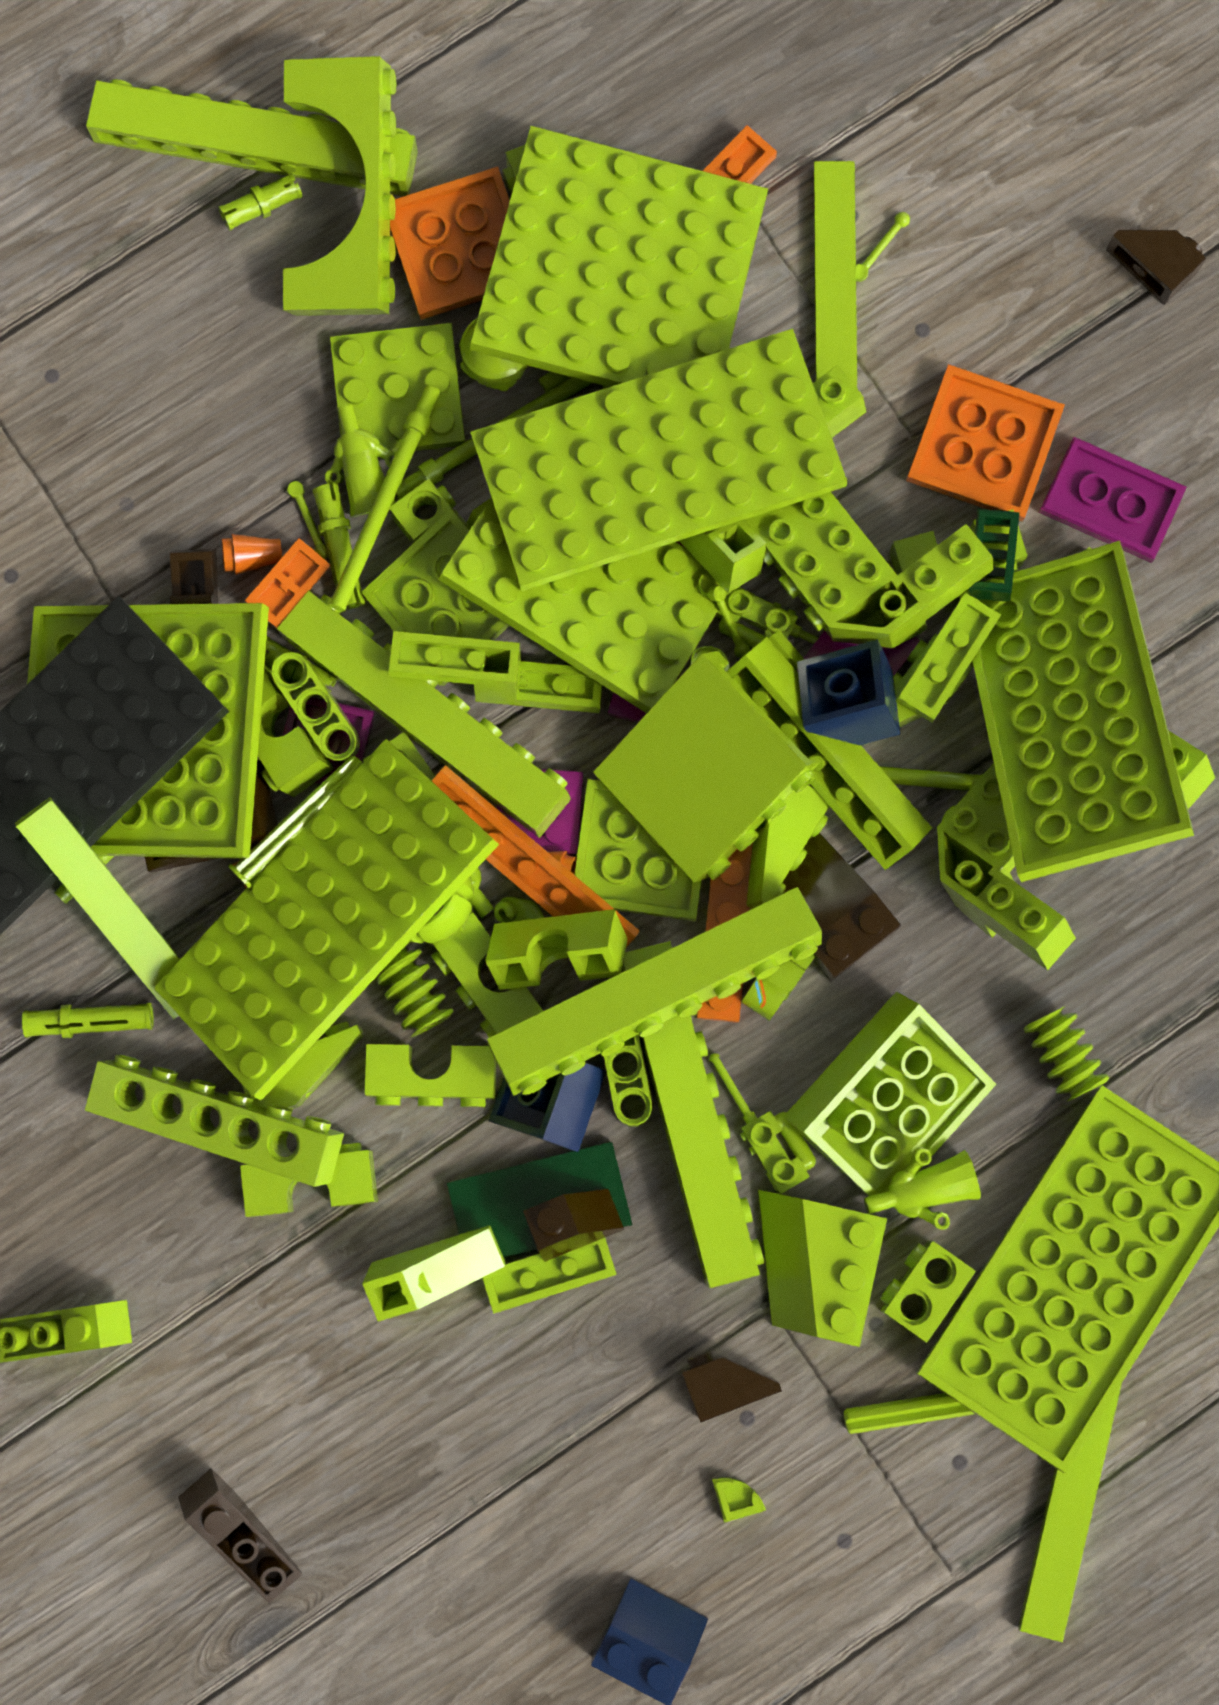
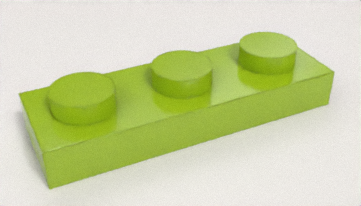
M965 593L896 701L933 723L1001 614Z
M603 1238L544 1262L540 1254L508 1263L482 1278L493 1314L615 1276L617 1273L606 1238Z

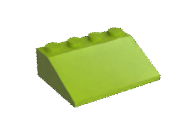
M896 991L789 1109L783 1118L869 1197L889 1190L890 1181L897 1172L907 1167L916 1148L928 1149L932 1157L996 1086V1083L920 1004ZM924 1153L920 1154V1160H923L925 1158Z

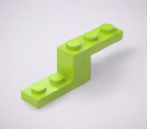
M393 631L388 670L390 677L474 684L476 702L600 713L603 685L573 666L521 661L520 643Z

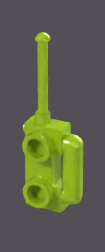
M741 587L730 592L725 599V603L742 641L751 648L757 646L766 637L770 638L778 630L787 639L791 635L795 638L800 637L812 644L818 640V637L802 630L803 627L796 624L798 616L795 615V611L791 609L786 611L780 608L781 605L777 602L772 604ZM718 610L717 617L721 618L719 630L721 633L731 637L720 610ZM740 619L766 631L765 634L762 635L740 624Z
M718 1053L711 1054L709 1062H712L744 1115L742 1118L746 1125L741 1128L743 1132L740 1133L743 1141H749L752 1146L748 1148L752 1156L756 1154L767 1172L765 1174L775 1191L782 1194L808 1179L810 1176L807 1171L815 1166L816 1158L803 1136L783 1118L786 1112H780L774 1116L769 1111L757 1118L755 1113L750 1111L719 1058L720 1055ZM781 1132L796 1158L793 1160L789 1159L776 1134Z

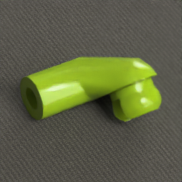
M506 897L498 902L494 908V916L500 923L545 918L538 905L533 900Z

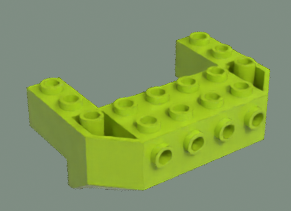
M836 365L813 383L832 438L866 413L863 395L839 365ZM832 492L744 519L767 543L763 562L767 567L772 564L782 575L778 580L792 599L798 596L807 607L803 612L817 631L823 628L835 642L862 644L878 639L881 647L894 648L924 632L927 629V619L994 570L993 556L969 526L965 524L897 575Z
M1168 730L1187 808L1189 809L1214 781L1215 775L1207 754ZM993 763L984 774L974 779L967 794L957 805L950 807L945 812L941 823L937 826L940 881L955 906L988 936L993 938L998 934L1046 970H1049L1076 937L1063 915L1017 884L1010 874L1015 867Z

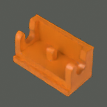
M298 538L246 598L245 603H263L268 606V625L273 629H277L331 565Z

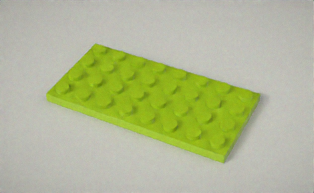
M793 328L471 431L477 455L522 591L847 487V478Z
M1120 541L1014 572L1011 601L977 599L1001 614L972 661L1016 872L1020 881L1025 882L1194 836ZM990 579L984 582L1004 583V580ZM969 589L959 595L960 600L965 593L969 594Z
M385 739L313 816L304 829L251 883L253 889L250 890L247 887L160 980L154 989L250 1094L262 1100L499 844L392 743Z
M1103 1085L1099 1086L916 1374L1062 1473H1066L1219 1228V1162Z

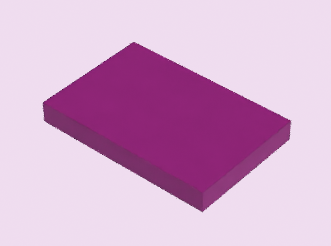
M1073 437L1038 513L1107 544L1120 541L1123 551L1152 563L1187 487Z

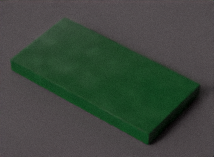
M613 1142L581 1149L579 1152L573 1151L447 1183L459 1235L490 1225L503 1257L537 1249L523 1211L563 1194L609 1189L623 1227L633 1225Z

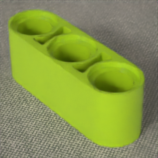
M286 652L279 655L272 665L274 682L321 752L327 758L334 761H346L349 757L355 756L360 748L358 733L313 665L305 657L294 652ZM290 661H299L303 667V676L298 682L288 684L282 676L283 667ZM315 695L322 696L327 703L325 714L318 719H312L306 713V703ZM338 730L345 731L350 737V747L342 754H335L329 747L330 736Z
M639 1034L624 1041L625 1045L617 1052L604 1056L614 1112L617 1119L628 1127L643 1125L652 1113V1100ZM621 1054H629L636 1059V1072L629 1077H621L613 1070L614 1059ZM631 1095L640 1097L646 1105L644 1114L637 1119H629L621 1112L622 1101Z

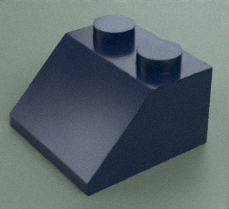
M878 639L797 662L803 727L806 732L856 745H864L901 735L893 670Z
M586 1063L584 1067L572 1074L562 1075V1073H559L547 1079L546 1085L534 1093L524 1095L521 1092L513 1096L505 1078H503L489 1122L579 1152L606 1071Z
M630 1578L592 1655L591 1666L665 1705H671L691 1665L708 1617Z

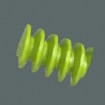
M408 942L383 969L384 971L378 977L377 982L380 986L392 985L385 993V997L388 1001L400 999L393 1008V1012L396 1016L408 1014L401 1023V1027L403 1030L416 1029L411 1037H415L442 1023L454 1011L452 1008L439 1010L438 1005L446 996L444 993L431 995L429 991L438 981L436 978L423 980L422 976L430 966L428 963L415 965L414 961L422 951L421 949L407 950L406 946L410 943Z
M1064 1006L1026 1025L1023 1030L1025 1033L1039 1032L1040 1035L1031 1045L1033 1048H1047V1051L1039 1061L1041 1064L1055 1063L1047 1077L1048 1079H1063V1082L1055 1089L1056 1094L1070 1093L1071 1097L1067 1100L1070 1101L1106 1083L1109 1080L1108 1074H1093L1102 1062L1098 1058L1086 1060L1085 1057L1093 1049L1092 1043H1077L1086 1031L1084 1028L1070 1029L1069 1026L1078 1016L1076 1013L1062 1014L1061 1011L1065 1008Z

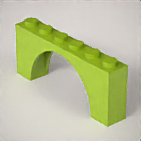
M380 56L284 60V102L296 111L316 112L339 121L357 144L363 159L366 177L365 197L360 215L342 243L315 262L283 269V310L292 315L389 314V303L394 302L395 284L394 280L390 278V262H393L395 259V241L390 236V220L395 218L396 205L394 196L390 195V178L395 177L396 161L394 154L390 153V137L395 136L396 118L394 112L391 111V95H394L396 92V75L391 66Z

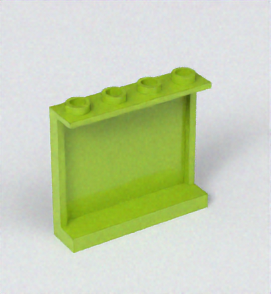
M719 651L702 653L593 772L694 883L708 877L715 880L723 874L731 865L728 858L736 849L740 852L745 850L756 840L759 834L755 830L764 820L769 823L785 810L787 805L784 800L793 790L799 793L813 781L815 774L812 771L821 762L818 757L808 759L724 670L729 662Z

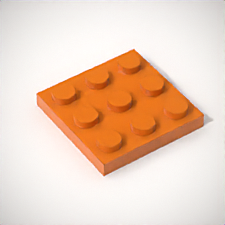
M498 166L395 199L396 213L394 220H390V230L420 320L483 300L510 202Z
M948 364L906 481L984 509L1000 511L1014 509V512H1020L1019 521L1023 522L1065 404Z

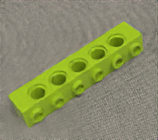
M115 1055L114 1060L97 1061L85 1111L313 1187L331 1183L344 1133L330 1129L332 1124L330 1121L313 1116H306V1119L302 1120L291 1116L292 1109L277 1104H267L265 1108L253 1104L254 1097L241 1092L229 1091L228 1095L216 1092V1085L208 1081L191 1079L190 1083L177 1079L178 1072L167 1068L153 1067L151 1071L139 1067L141 1061L130 1056ZM138 1083L143 1089V1099L141 1102L137 1100L135 1095ZM175 1096L181 1102L179 1115L173 1109V1099ZM213 1108L219 1114V1124L217 1127H214L210 1120V1113ZM251 1120L256 1123L258 1128L256 1140H253L248 1132V1125ZM289 1133H292L297 1141V1148L294 1153L287 1147L286 1140Z

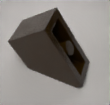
M1118 230L1112 236L1106 249L1163 305L1199 272L1206 260L1199 244L1188 236L1184 237L1178 230Z
M609 1189L563 1194L523 1211L537 1249L544 1262L624 1230Z
M711 1351L688 1359L689 1368L681 1370L700 1422L782 1392L777 1380L722 1355L713 1358Z

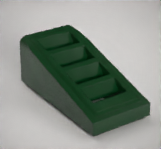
M977 509L975 535L982 544L1008 545L1007 550L987 549L993 556V561L1006 562V568L993 567L994 570L983 577L1002 579L1004 583L978 581L969 588V595L973 598L1011 601L1020 512ZM984 525L1010 527L1009 534L984 532Z

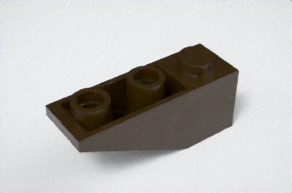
M212 1468L178 1496L185 1521L268 1603L272 1602L302 1575L298 1566L243 1500Z

